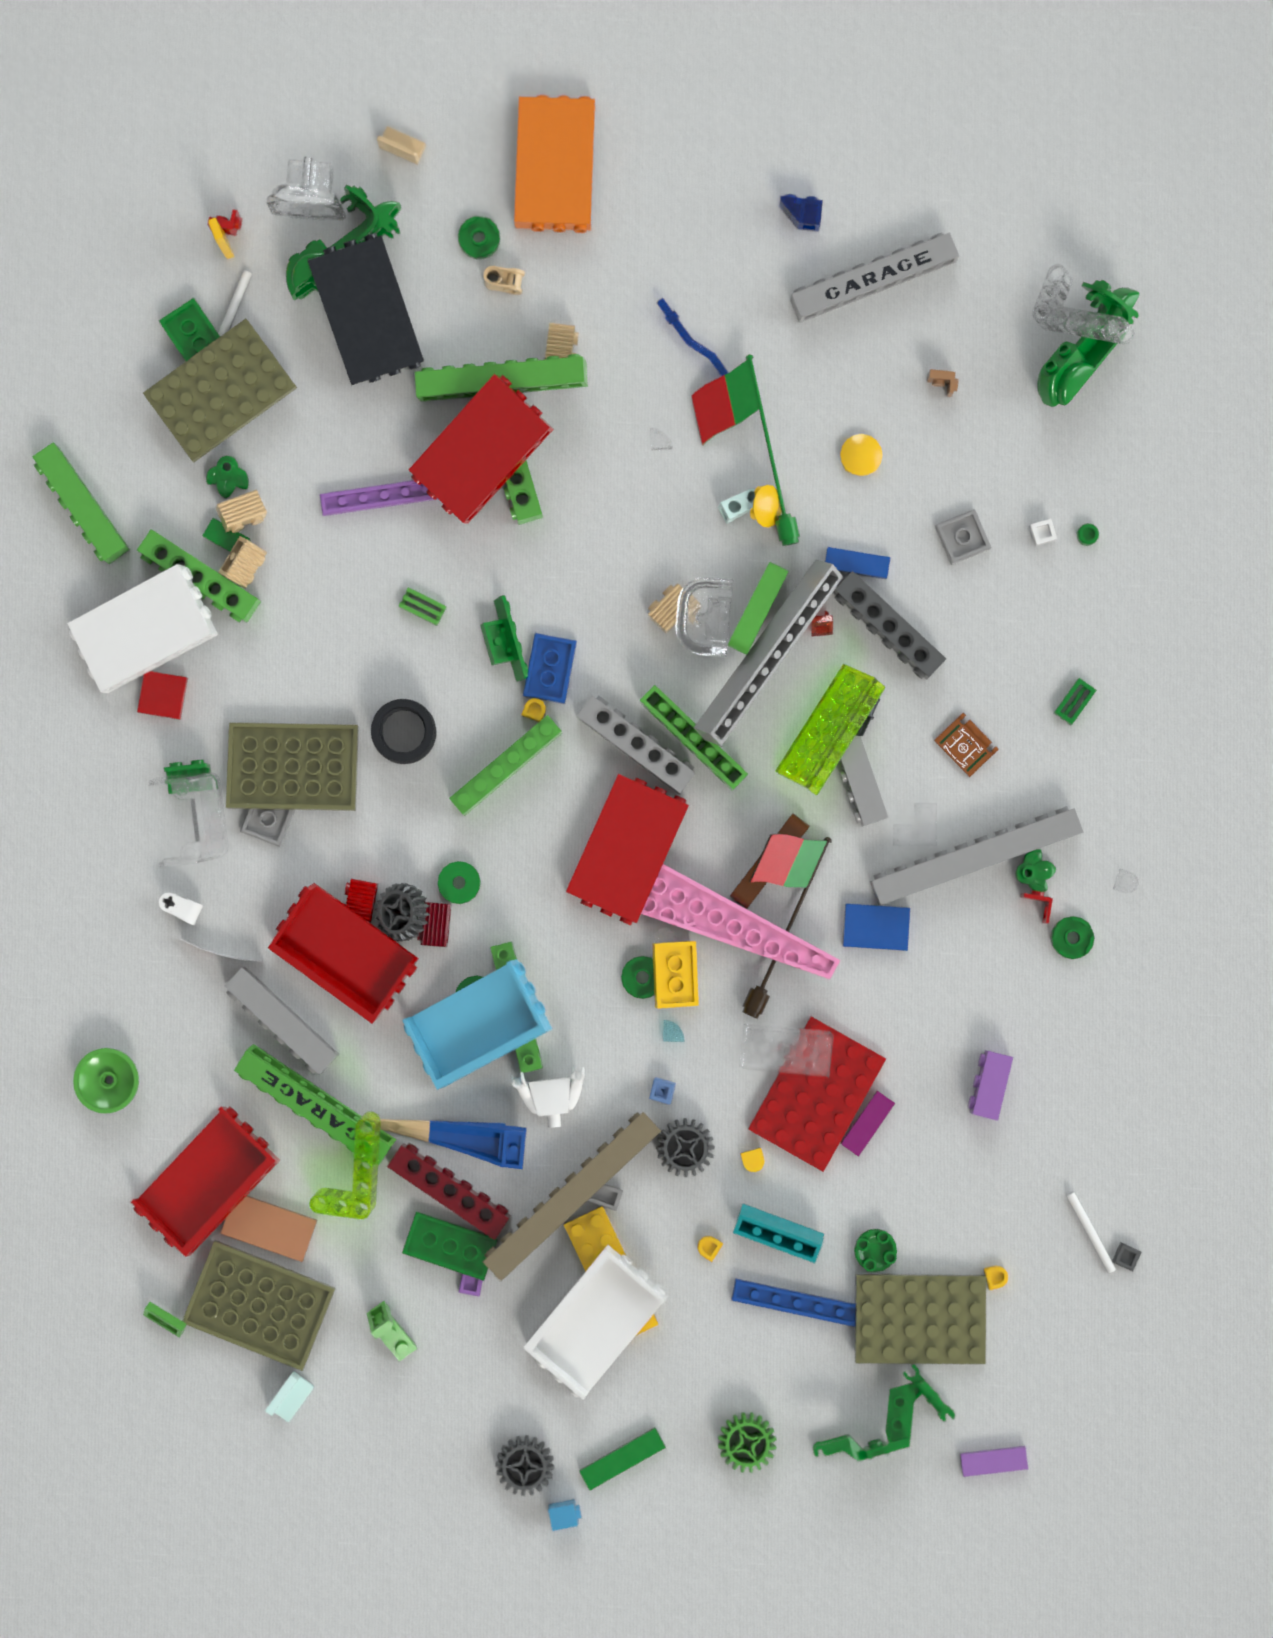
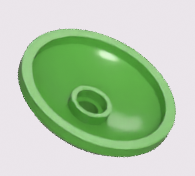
M101 1048L88 1053L78 1063L74 1072L73 1086L76 1096L85 1107L97 1113H113L125 1108L134 1099L139 1087V1074L135 1063L127 1054L113 1048ZM108 1076L113 1078L111 1084L106 1081Z

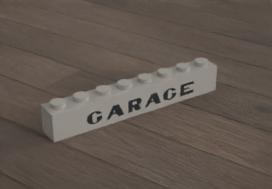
M950 232L947 234L938 233L926 242L923 240L915 242L911 245V248L906 250L904 248L897 249L888 257L879 256L873 259L870 264H858L852 268V271L847 273L845 271L838 272L829 280L820 279L814 282L811 287L805 288V286L795 289L790 300L799 323L957 262L959 254Z

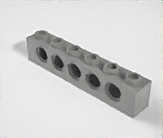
M591 696L577 715V718L680 795L695 775L693 771L694 766L686 760L683 762L675 758L677 754L668 747L663 749L658 745L660 743L658 739L651 734L647 737L641 732L643 728L635 722L630 724L624 720L626 716L618 709L612 711L608 708L607 705L609 703L602 697L598 696L595 698ZM602 712L609 715L608 722H598V714ZM623 725L627 730L625 735L617 736L614 733L615 727ZM635 738L642 739L644 742L643 747L640 749L633 748L631 745L632 740ZM651 751H658L661 755L660 760L657 762L650 761L648 758ZM668 764H675L678 767V772L674 775H669L665 770Z

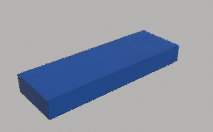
M827 547L825 562L833 564L840 572L851 573L853 571L857 575L887 579L891 557Z

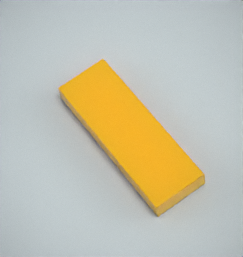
M216 217L210 219L208 223L212 234L225 258L230 259L234 257L227 236Z

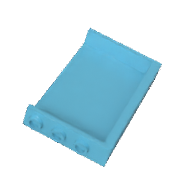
M517 959L507 962V965L418 1014L402 1020L406 1034L411 1037L414 1043L413 1048L416 1054L421 1057L424 1063V1071L430 1075L437 1090L454 1083L552 1030L545 1015V1007L541 1001H538L535 995V987L528 981L525 975V967Z

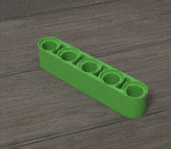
M769 562L727 646L745 655L748 654L789 572L788 570Z

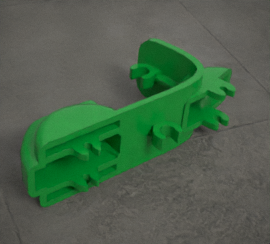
M349 185L344 187L346 195L341 197V203L344 204L346 201H351V205L346 208L347 211L350 213L355 208H358L366 215V219L330 247L335 246L336 249L344 247V242L356 239V242L365 240V235L375 232L377 236L382 235L383 237L386 235L391 239H394L393 233H391L392 230L400 234L398 223L394 219L401 210L400 202L387 201L374 207L367 199L368 196L361 187L357 188L355 185L353 187ZM321 239L311 241L307 244L304 251L293 254L288 260L286 283L293 300L298 298L301 300L314 290L318 291L307 260L324 254L323 250L327 247Z
M1096 280L1093 284L1082 283L1081 287L1089 292L1085 297L1086 300L1092 301L1090 306L1098 308V312L1076 344L1067 341L1063 342L1041 368L1037 380V390L1043 404L1055 407L1058 404L1067 405L1122 339L1129 325L1134 323L1132 317L1138 318V312L1133 309L1139 298L1138 291L1123 287L1111 292L1110 284L1104 280Z

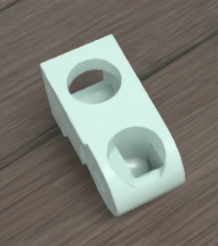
M754 488L719 504L718 509L726 524L750 512L755 497Z

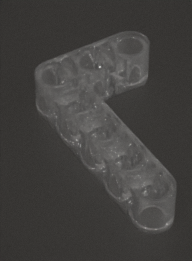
M1061 264L1053 265L1048 270L1032 312L1033 318L1042 329L1119 344H1127L1134 338V329L1123 317L1063 307L1072 285V276Z

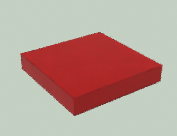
M152 671L145 673L137 712L181 720L188 678Z

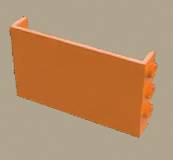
M547 95L519 97L515 228L532 229L535 232H542L544 229H553L554 232L574 230L576 233L591 231L595 99H591L588 96L570 98L565 95L558 96V98H549Z

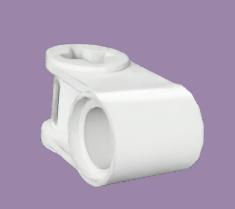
M165 893L159 899V906L163 911L192 925L195 924L203 905L173 893ZM173 897L172 901L175 903V905L168 907V904L165 903L166 899H171Z

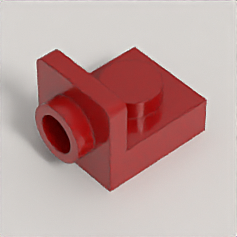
M232 210L230 221L224 216H216L224 233L236 236L237 230H240L242 227V217H240L238 210Z

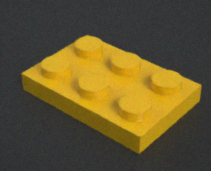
M696 941L652 943L655 1008L699 1006Z

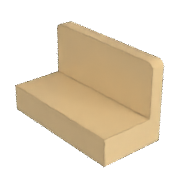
M388 126L383 136L377 137L379 148L417 165L426 147V143Z

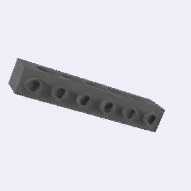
M853 571L834 590L833 593L836 595L834 597L836 601L842 606L846 604L851 609L850 613L857 620L862 619L867 624L865 627L873 635L877 633L882 638L881 642L890 650L893 648L898 653L897 657L904 664L909 663L914 668L912 671L919 678L922 679L924 677L927 680L946 660L933 645ZM859 593L862 596V602L855 603L851 595ZM868 608H875L878 611V616L875 618L870 617L867 614ZM890 622L894 630L886 632L883 629V623ZM899 637H906L909 640V646L902 647L898 642ZM921 651L925 655L924 661H917L914 653Z

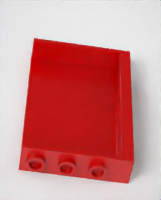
M494 374L408 469L413 474L411 478L418 485L423 484L428 489L426 493L434 500L438 498L443 503L441 507L448 514L451 515L453 513L465 524H468L554 430L541 417L542 411L534 404L530 406L525 402L527 397L519 390L515 392L510 387L512 383L504 375L499 377Z
M618 774L566 892L580 898V903L592 908L594 904L601 908L600 912L611 917L614 913L620 916L619 921L631 926L632 922L636 924L689 805L686 804L687 800L675 795L672 798L666 795L667 791L657 786L654 789L647 787V782L639 778L632 780Z
M316 883L311 884L309 887L304 886L298 894L300 899L297 904L293 903L288 909L287 914L289 916L286 921L283 919L277 926L276 930L278 933L268 946V949L373 1024L380 1017L384 1009L388 1011L395 1002L393 996L395 993L400 994L406 986L404 982L406 977H411L418 967L415 964L419 958Z
M221 1106L218 1109L220 1112L143 1194L131 1201L134 1205L133 1210L139 1216H145L150 1221L148 1223L149 1226L156 1232L160 1231L165 1236L163 1238L164 1241L171 1247L175 1246L185 1257L191 1256L280 1161L268 1148V1142L261 1136L258 1138L253 1133L254 1129L247 1122L244 1121L242 1123L237 1118L239 1114L230 1106L228 1108Z

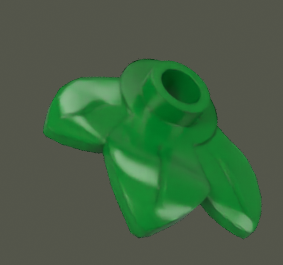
M232 456L221 457L217 462V466L210 468L206 476L207 484H216L219 494L225 499L234 492L235 487L247 490L249 486L246 471L238 467L237 460ZM225 463H229L231 465V469L229 471L224 469Z
M1036 849L1024 856V861L1017 867L1015 876L1020 883L1028 884L1033 891L1044 892L1048 890L1046 880L1055 874L1056 867L1049 861H1042L1041 849ZM1025 870H1028L1029 877L1025 875Z

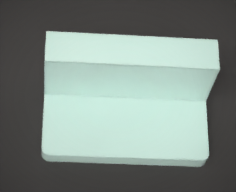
M293 1371L265 1412L271 1416L276 1413L285 1421L290 1422L313 1390L314 1385Z

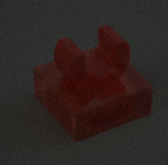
M825 611L823 616L816 615L811 622V636L833 635V616L829 615L828 611Z

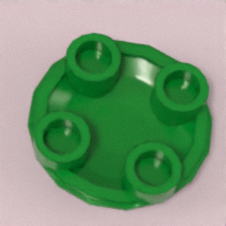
M867 1230L856 1241L854 1248L855 1258L865 1270L869 1272L883 1271L895 1263L897 1259L896 1242L892 1235L885 1230Z

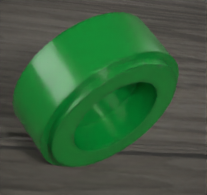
M1090 523L1082 525L1077 531V540L1085 546L1094 544L1099 538L1098 528Z

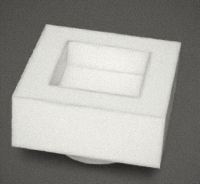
M1052 519L1029 526L1035 546L1057 540Z

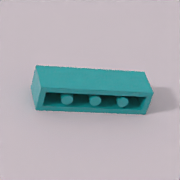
M742 1204L733 1230L734 1234L812 1263H816L824 1239V1233L746 1204Z

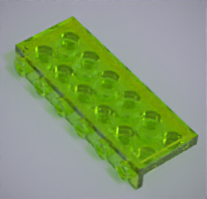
M843 664L775 772L818 795L885 690V686L875 677Z

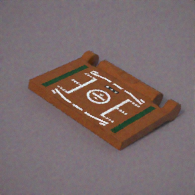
M963 712L934 741L971 777L999 749L996 746L990 752L986 749L992 741L971 720H968L963 725L960 722L966 716Z

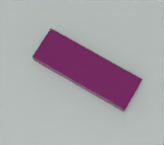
M876 1091L840 1144L859 1157L895 1103L879 1091Z

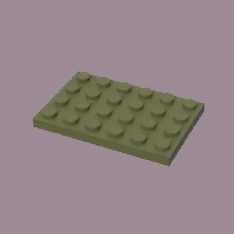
M245 318L144 391L143 394L194 463L297 389V387L247 318Z
M229 723L226 808L356 811L359 726Z
M215 1240L182 1322L190 1327L303 1371L336 1288Z
M856 1274L855 1363L986 1364V1276Z

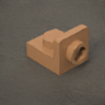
M930 369L927 376V382L932 383L933 386L943 387L945 384H948L947 397H951L954 391L957 392L959 379L955 378L956 372Z

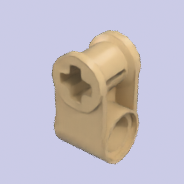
M489 266L485 269L483 273L484 284L488 289L514 295L522 294L521 282L522 277L525 276L523 270ZM491 274L499 277L495 282H491L487 278Z

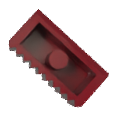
M424 902L429 905L426 908V912L430 915L425 917L428 923L422 925L424 931L419 932L417 940L421 941L420 945L448 947L452 904Z

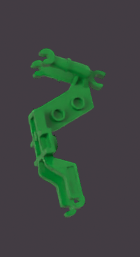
M912 1364L911 1366L915 1370L914 1376L910 1377L905 1371L903 1372L904 1377L912 1381V1383L889 1389L885 1430L887 1442L875 1439L868 1442L869 1446L862 1448L849 1434L814 1443L813 1452L815 1457L819 1456L818 1450H822L825 1456L845 1452L855 1460L863 1461L910 1447L914 1402L922 1394L926 1401L934 1407L943 1422L946 1421V1414L951 1419H955V1412L951 1407L945 1405L940 1399L939 1394L920 1375L917 1366Z

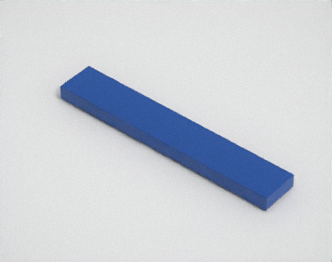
M735 1279L731 1301L855 1327L854 1303Z

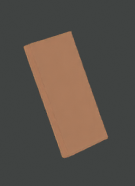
M246 1196L226 1217L221 1234L303 1262L317 1219Z

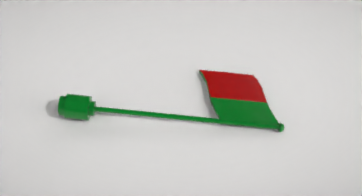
M749 354L746 356V361L734 370L698 389L692 395V401L702 446L715 435L740 424L759 410L782 515L778 516L779 520L775 521L779 542H782V546H789L799 543L798 538L800 534L796 517H791V513L786 514L752 361L754 356Z

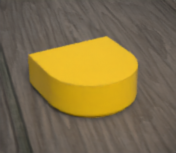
M532 698L526 702L521 716L540 722L546 712L545 704L540 699Z
M761 1147L740 1153L743 1165L748 1171L758 1172L763 1168L765 1160Z
M707 1235L699 1240L698 1251L701 1256L712 1262L723 1246V1243L715 1237Z
M994 1265L983 1268L989 1290L1001 1288L1008 1282V1273L1003 1267Z

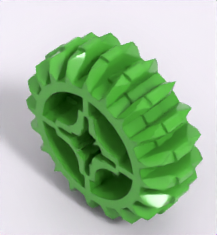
M742 1412V1419L738 1420L737 1415H733L734 1423L727 1419L726 1424L729 1428L721 1427V1431L725 1435H718V1440L723 1441L718 1444V1449H725L720 1453V1456L727 1457L725 1460L727 1465L733 1462V1470H736L738 1465H740L742 1473H744L745 1467H748L749 1472L753 1473L752 1466L756 1465L757 1469L761 1470V1462L766 1466L769 1464L765 1457H774L773 1453L769 1450H776V1445L772 1444V1442H775L777 1439L776 1436H769L774 1432V1429L767 1428L769 1425L768 1420L761 1424V1415L757 1416L756 1420H754V1413L750 1412L749 1418H746L745 1412ZM743 1426H752L761 1432L748 1433ZM735 1430H738L740 1438L734 1442L733 1446L729 1447L731 1435ZM743 1434L745 1438L751 1439L750 1446L752 1451H750L749 1447H746V1444L743 1446ZM765 1438L764 1448L757 1455L755 1446L760 1443L761 1439ZM746 1452L750 1459L740 1458L734 1453Z

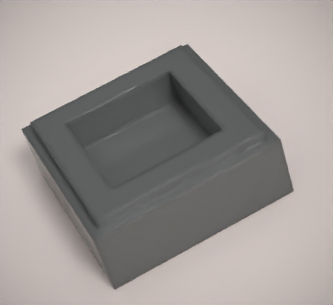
M1120 1242L1112 1262L1133 1272L1142 1252Z

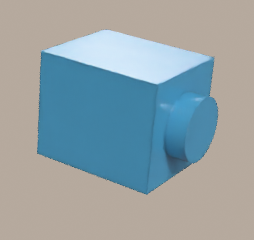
M575 1499L549 1504L548 1512L552 1531L578 1526V1519L582 1518L580 1505L575 1504Z

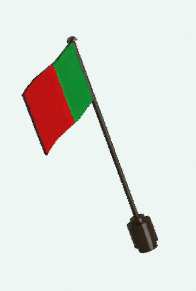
M771 834L750 878V883L768 882L784 887L804 888L786 928L788 932L791 930L829 842L832 843L830 837H825L824 840H806L787 834ZM772 959L761 986L756 985L755 989L750 987L742 1005L744 1007L743 1013L758 1019L759 1015L763 1014L770 998L767 995L768 990L764 988L776 960Z

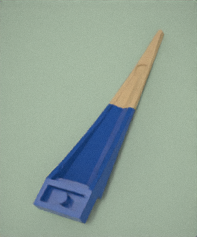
M367 1119L385 1131L443 1146L500 1167L523 1170L527 1128L507 1126L506 1123Z

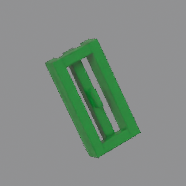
M1078 678L1054 711V714L1061 717L1063 721L1065 720L1071 726L1097 690ZM1078 686H1083L1066 711L1062 713L1061 710ZM1086 689L1090 691L1073 716L1069 718V713Z

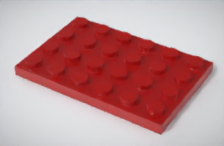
M810 1016L749 1125L748 1130L824 1172L885 1063L886 1058Z

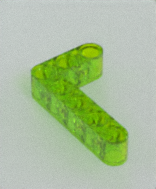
M372 1111L364 1113L355 1126L352 1191L332 1188L319 1189L309 1202L313 1212L361 1220L366 1219L374 1210L377 1198L381 1124L377 1113ZM364 1121L370 1122L372 1127L366 1126ZM363 1142L369 1143L371 1148H367ZM362 1162L367 1163L370 1168H365ZM361 1183H365L368 1189H365ZM318 1198H322L325 1204L321 1203ZM339 1201H343L346 1206H342ZM360 1203L366 1205L367 1209H363Z

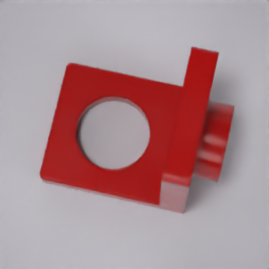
M1032 890L1031 894L1021 893L1020 898L1045 902L1042 923L1049 924L1053 898L1045 897L1044 892Z

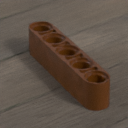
M792 813L777 834H787L802 838L810 825ZM759 858L730 895L732 899L745 909L751 905L767 884V882H749Z

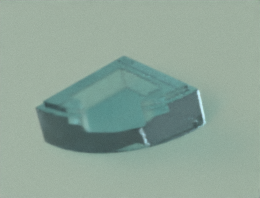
M664 1020L663 1041L685 1042L680 1027L672 1021Z

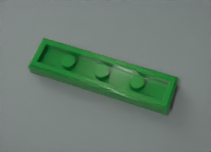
M656 1427L585 1466L579 1472L591 1491L665 1449L666 1446Z

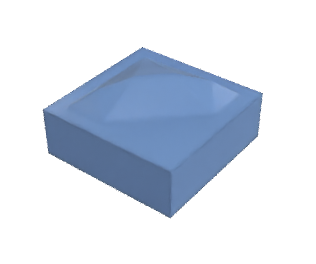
M655 1077L649 1099L670 1105L676 1083Z

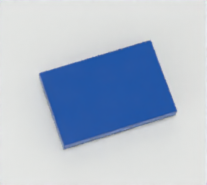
M535 633L528 666V677L526 678L523 692L524 697L565 704L577 641Z
M845 904L843 947L908 951L910 908Z

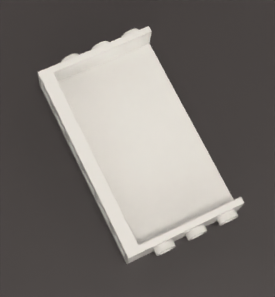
M176 564L67 623L70 628L69 634L79 647L78 653L89 667L87 668L88 674L95 680L100 692L110 693L218 635L210 619L212 616L206 605H203L201 600L202 594L199 588L194 586L191 580L193 575L188 567Z
M609 1245L606 1246L523 1347L536 1359V1363L541 1368H547L553 1373L552 1376L557 1382L567 1385L572 1395L582 1399L587 1396L592 1387L668 1297L663 1286L650 1281V1277L642 1269L637 1270L632 1265L633 1262L626 1255L621 1256Z

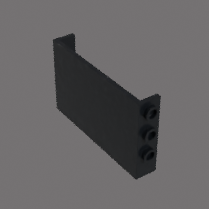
M376 232L365 235V240L356 242V239L344 242V247L336 249L335 246L323 250L324 254L307 260L351 386L367 380L369 383L376 382L381 379L380 376L397 375L401 373L400 369L409 367V370L421 366V362H424L382 235L377 236Z

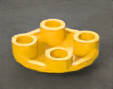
M857 434L848 438L842 445L840 452L841 462L845 471L858 476L874 473L881 464L883 456L878 441L865 434Z
M772 485L758 486L754 491L755 497L753 507L750 510V517L753 520H757L762 527L769 528L775 525V521L779 520L778 516L781 515L777 489Z

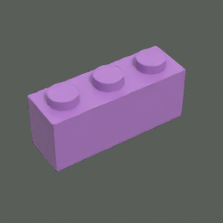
M985 1050L984 1054L980 1055L978 1066L981 1067L979 1075H975L973 1087L976 1088L974 1096H970L968 1102L971 1114L998 1121L1013 1057Z

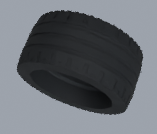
M396 699L386 703L377 711L371 724V738L377 751L389 761L398 764H411L423 759L431 751L436 740V724L431 713L422 704L410 699ZM399 711H411L418 715L423 721L425 728L421 744L416 749L406 753L391 749L383 737V726L387 718Z

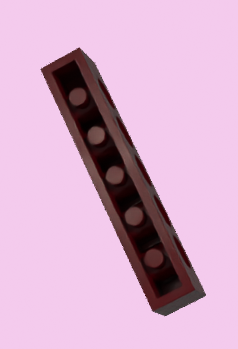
M403 1143L387 1167L495 1240L511 1216L508 1214L509 1210L501 1204L497 1206L493 1204L487 1194L481 1191L480 1193L472 1189L473 1185L462 1179L460 1181L455 1178V1173L446 1167L442 1169L437 1166V1161L429 1155L424 1157L418 1153L419 1149L413 1144L408 1143L406 1145ZM410 1160H417L420 1164V1169L417 1171L412 1170L409 1167ZM427 1173H436L438 1181L435 1183L428 1181ZM452 1184L456 1188V1193L453 1195L447 1194L445 1185ZM466 1196L471 1197L474 1205L471 1207L465 1206L463 1198ZM489 1209L492 1217L484 1219L481 1216V1210Z

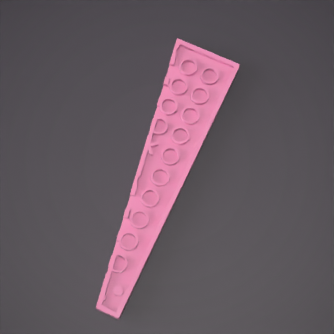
M664 864L641 913L827 979H831L840 962L834 956Z

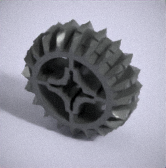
M401 883L386 888V892L380 894L382 900L377 901L379 908L375 909L379 916L375 919L380 920L378 927L383 928V933L397 941H410L412 938L418 937L419 932L424 931L422 925L428 923L425 917L430 914L426 912V908L429 905L424 903L427 897L421 896V890L417 889L414 885Z
M683 1118V1125H680L678 1119H676V1127L674 1128L668 1123L667 1127L670 1131L661 1130V1133L666 1136L665 1139L662 1137L657 1139V1141L663 1143V1145L656 1146V1150H663V1153L657 1155L658 1159L666 1158L661 1165L666 1166L669 1163L668 1172L676 1168V1176L680 1175V1170L684 1171V1177H688V1170H691L692 1175L696 1176L695 1168L698 1167L703 1172L704 1168L701 1164L710 1165L706 1157H714L712 1153L708 1152V1150L715 1149L714 1145H708V1142L714 1139L712 1136L705 1137L710 1131L705 1129L702 1132V1123L697 1128L694 1127L695 1119H692L690 1125H687V1118ZM690 1130L697 1133V1135L690 1139H684L678 1131ZM673 1136L678 1143V1147L669 1155L667 1145ZM679 1139L682 1142H686V1144L687 1142L691 1144L689 1149L692 1156L689 1153H685V1151L684 1153L680 1152L682 1146ZM702 1140L704 1146L703 1153L698 1159L693 1149ZM681 1156H686L693 1164L681 1165L674 1162V1160Z
M525 1435L523 1442L520 1436H517L516 1444L513 1440H508L509 1447L503 1445L501 1449L504 1453H498L497 1455L502 1461H496L495 1464L496 1467L501 1468L496 1471V1475H504L499 1482L502 1484L507 1481L505 1489L509 1490L511 1486L514 1487L513 1494H516L518 1489L522 1490L521 1496H525L526 1490H529L530 1495H534V1488L541 1492V1484L544 1486L548 1485L549 1482L546 1478L552 1479L553 1474L550 1471L554 1470L555 1465L550 1464L554 1457L551 1455L546 1456L550 1453V1448L542 1450L545 1442L542 1441L537 1445V1437H534L533 1441L529 1442L528 1435ZM523 1449L522 1456L519 1459L507 1461L514 1452ZM529 1450L535 1452L541 1458L542 1463L533 1460L530 1457ZM526 1456V1462H528V1465L530 1464L531 1466H528L526 1473L524 1475V1469H522L523 1466L520 1467V1465L523 1464L524 1458ZM508 1468H511L512 1471H517L520 1474L521 1480L515 1479L510 1474ZM543 1470L536 1479L527 1482L530 1473Z

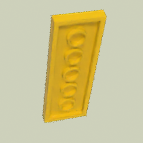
M603 1206L564 1224L585 1272L607 1245L612 1247L621 1256L626 1255ZM654 1314L636 1335L659 1325Z

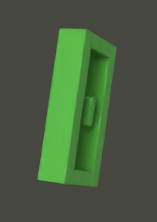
M408 587L399 607L438 626L447 607ZM412 594L440 608V611L438 612L410 598V595ZM408 601L436 615V619L405 605Z
M149 1302L145 1307L143 1316L177 1337H181L185 1331L186 1323L152 1302Z

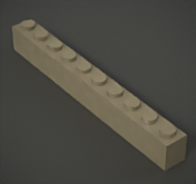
M644 1112L642 1114L635 1113L628 1120L631 1124L626 1129H623V1127L619 1128L612 1135L615 1139L611 1143L604 1142L596 1150L599 1153L593 1159L588 1157L580 1165L583 1168L577 1174L572 1172L565 1179L567 1183L561 1189L557 1186L549 1194L550 1200L545 1204L541 1201L533 1209L534 1215L529 1219L525 1216L516 1225L519 1229L513 1234L509 1231L500 1240L502 1244L497 1249L493 1246L484 1255L486 1259L483 1263L500 1282L661 1132Z

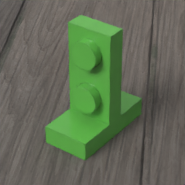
M385 1301L367 1313L371 1334L376 1339L380 1338L399 1362L417 1349L413 1340L391 1315L390 1308Z

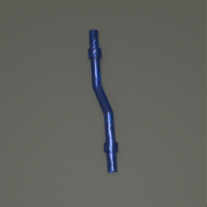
M661 298L657 305L665 314L668 324L673 325L686 345L708 358L721 376L729 373L713 351L692 339L679 321L680 317L676 311H672L664 298Z

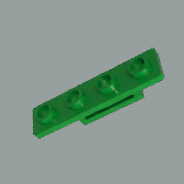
M502 595L494 600L499 620L482 623L480 627L491 665L511 662L516 682H519L528 677V666L522 656V645L516 635L517 628L510 614V603L506 600V596Z

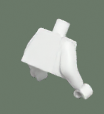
M572 1066V1078L562 1077L529 1081V1085L524 1079L523 1072H520L521 1077L514 1078L511 1075L512 1085L517 1089L522 1101L533 1114L547 1116L548 1128L561 1127L560 1114L568 1113L569 1110L574 1109L582 1090L585 1067H582L581 1071H576L575 1066Z

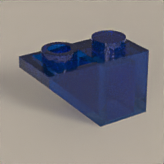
M794 194L780 196L779 208L798 230L819 232L823 200H818L814 196L797 198Z

